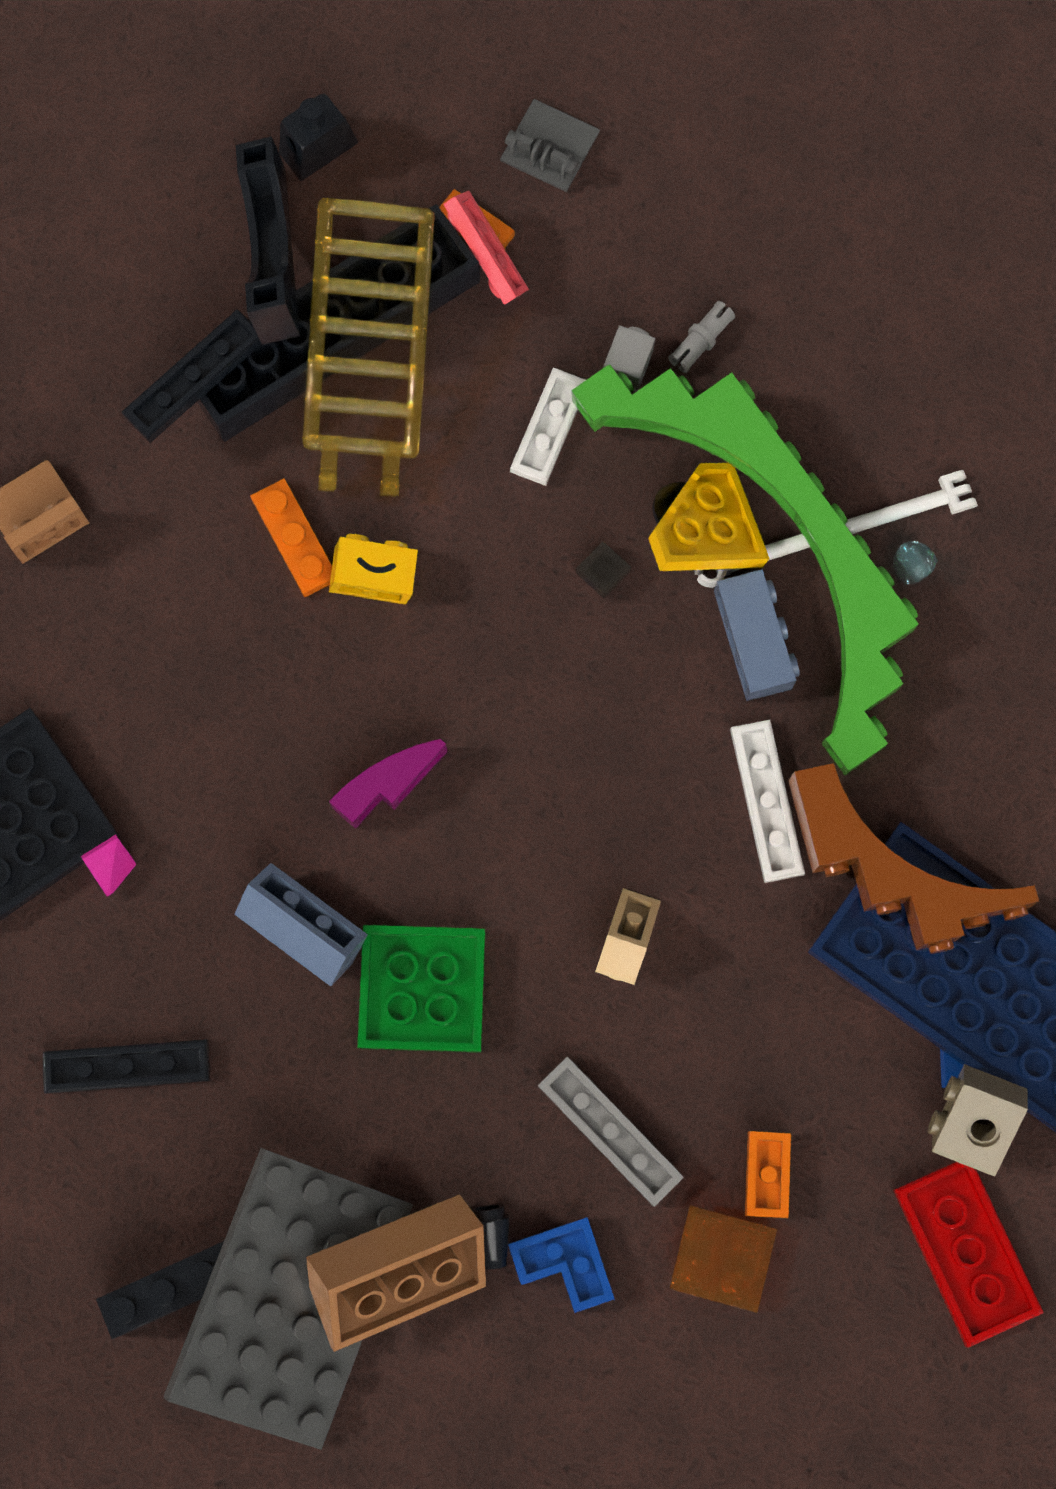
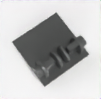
M533 99L517 130L509 131L505 140V144L508 146L500 161L567 192L596 140L600 129Z

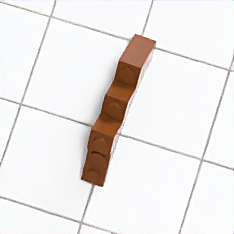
M834 763L795 771L788 781L812 873L824 871L826 877L835 876L850 871L849 865H852L864 912L876 909L878 915L889 914L901 910V903H903L916 950L929 948L930 954L951 950L954 948L953 942L964 936L961 923H964L965 929H972L989 924L988 917L1003 914L1004 920L1020 918L1028 915V908L1039 902L1035 885L1014 889L970 887L933 876L905 861L882 843L861 820L840 783Z

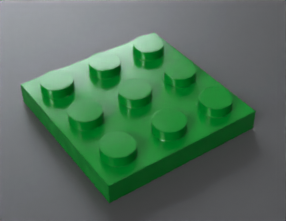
M363 925V931L368 935L362 945L357 1048L481 1053L485 929Z

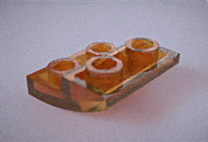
M690 1206L669 1289L758 1313L777 1229Z

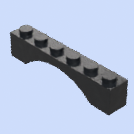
M270 136L236 145L237 173L246 209L251 245V273L248 282L245 283L247 314L262 345L300 336L286 169L274 140Z

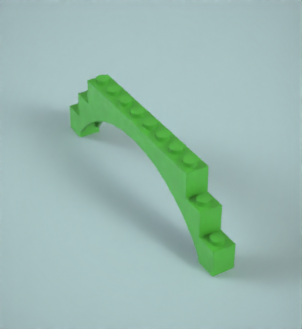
M610 364L571 390L572 402L594 432L603 426L653 432L693 444L722 458L749 476L773 497L797 525L815 554L830 590L837 615L841 641L842 676L838 709L831 735L824 739L822 745L843 774L847 775L883 750L888 744L884 739L888 734L882 723L875 716L869 718L866 712L898 691L904 684L900 679L903 673L897 663L890 656L885 659L882 653L916 629L919 624L915 619L918 617L917 611L905 597L900 599L892 588L894 581L884 567L880 566L877 568L868 556L871 554L867 543L860 535L853 536L845 524L848 520L844 512L836 503L829 504L822 494L824 487L818 477L813 472L806 473L799 463L801 461L799 452L790 441L783 442L776 432L778 430L776 421L767 410L760 411L753 401L755 394L745 380L738 381L733 373H730L693 399L692 396L695 393L688 380L683 375L677 377L670 368L646 386L631 394L634 388L628 377L622 371L616 373Z

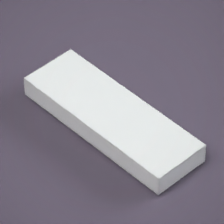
M553 367L510 467L511 473L546 486L578 411L572 402L571 390L586 381L585 379Z

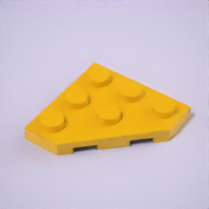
M700 463L648 538L660 571L763 568L770 559L737 471L729 463Z

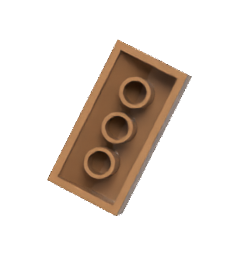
M460 1194L306 1257L309 1288L329 1344L334 1352L486 1287L484 1228Z

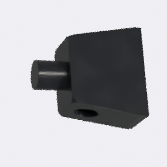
M325 93L315 98L305 99L299 109L285 117L280 123L279 155L300 181H303L358 144V140L347 120Z

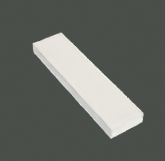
M766 720L731 727V736L764 883L804 876L805 871L771 722Z

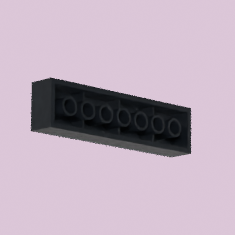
M433 205L296 290L300 336L261 344L197 401L198 405L222 440L226 442L480 283L479 262L438 205Z

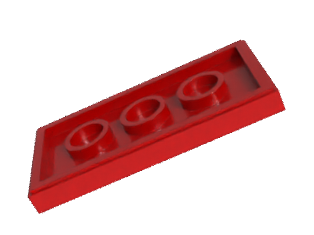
M955 1161L893 1190L965 1347L974 1346L1044 1313L976 1169Z

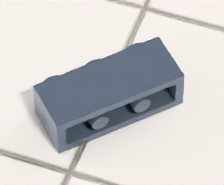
M762 569L717 581L714 594L746 701L791 690L796 682V677L800 675L799 666L794 653L788 654L784 640L788 639V630L782 616L777 617L773 603H777V595L772 580L766 581Z
M272 863L248 883L234 914L329 986H332L353 964L368 935Z

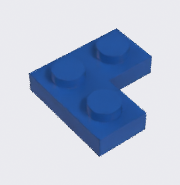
M588 1217L508 1244L521 1285L561 1272L574 1313L614 1300Z

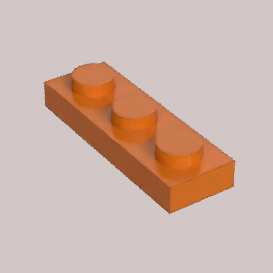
M285 478L250 495L253 504L304 598L329 586L332 565Z

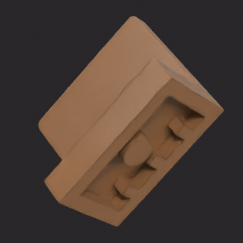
M48 460L0 488V530L5 536L4 539L22 564L89 524L80 507Z

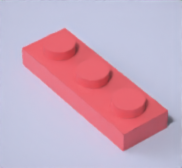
M470 191L461 193L444 203L443 205L448 211L447 217L456 231L462 234L469 250L479 262V265L488 277V285L492 293L497 298H500L505 305L528 291L529 288Z

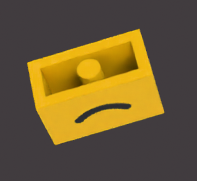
M348 534L346 537H340L334 548L329 592L406 604L413 593L418 550L410 549L406 543L400 541H386L384 544L369 542L368 537L359 534Z

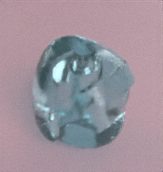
M909 541L898 548L893 557L892 565L896 575L905 585L916 584L934 571L938 559L926 544L920 541Z

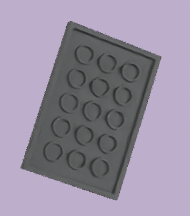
M260 1148L163 1398L168 1402L322 1450L362 1340L335 1352L333 1351L309 1288L306 1257L396 1221L399 1218L408 1216L413 1204Z

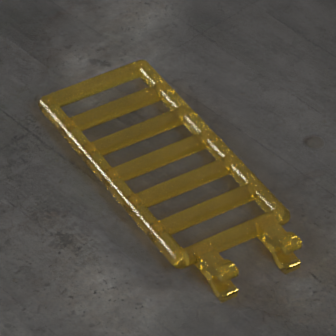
M322 198L318 203L303 427L304 447L309 450L321 451L318 491L334 492L336 490L338 452L383 456L380 496L396 497L399 494L400 457L415 458L419 453L435 220L434 213L430 209L335 198ZM333 214L419 223L417 247L332 238ZM338 254L415 262V286L330 278V255ZM328 293L413 302L412 325L326 317ZM325 333L411 341L409 364L324 356ZM323 372L408 380L407 403L322 396ZM320 411L406 419L404 442L319 435Z

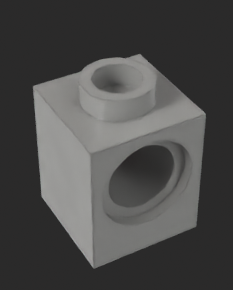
M619 325L603 368L610 364L616 373L622 371L630 380L634 391L637 392L652 357L655 338L651 337L648 332L641 328H626Z

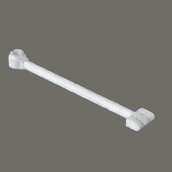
M959 470L940 476L938 481L942 490L847 519L848 522L845 525L854 534L948 504L952 515L977 507L978 504L975 498L960 501L959 497L972 493L970 484L954 487L953 483L961 482L967 478L964 470ZM799 534L765 545V548L770 558L769 560L810 548L804 536ZM744 568L715 569L717 576L712 579L703 575V570H695V575H698L697 581L702 586L713 588L716 586L717 581L723 580L725 576Z

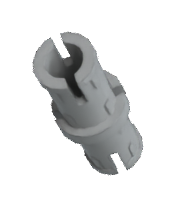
M717 301L699 324L694 323L689 328L687 338L668 356L670 363L674 366L686 356L678 368L681 372L687 373L705 350L710 351L716 344L715 338L734 320L735 314L730 307L718 318L723 312L722 309L726 306L725 303Z

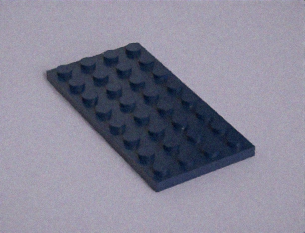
M902 822L897 825L885 842V845L895 854L928 874L970 887L995 889ZM856 883L808 953L963 1066L966 1064L1027 1088V1112L1056 1132V932L1030 913L1012 920H1004L1003 914L988 917L989 924L972 929H965L964 923H961L964 936L953 942L954 948L930 954L929 948L916 950L903 903H901V910L889 914L878 915L876 909L864 912Z

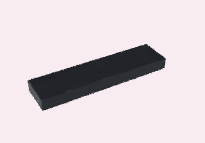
M238 309L235 310L121 412L123 417L149 443L154 441L261 345L252 323Z
M207 1039L43 1052V1085L45 1094L210 1081L209 1040Z

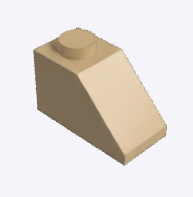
M623 888L595 972L609 976L614 980L635 984L659 910L660 900Z

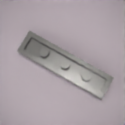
M568 1057L538 1085L546 1096L653 1207L684 1178Z

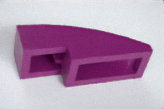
M438 739L418 744L374 764L347 783L329 801L332 809L355 829L382 800L395 810L447 753L446 743Z

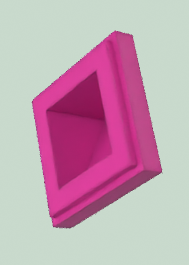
M116 834L81 856L106 896L111 895L136 866V862Z

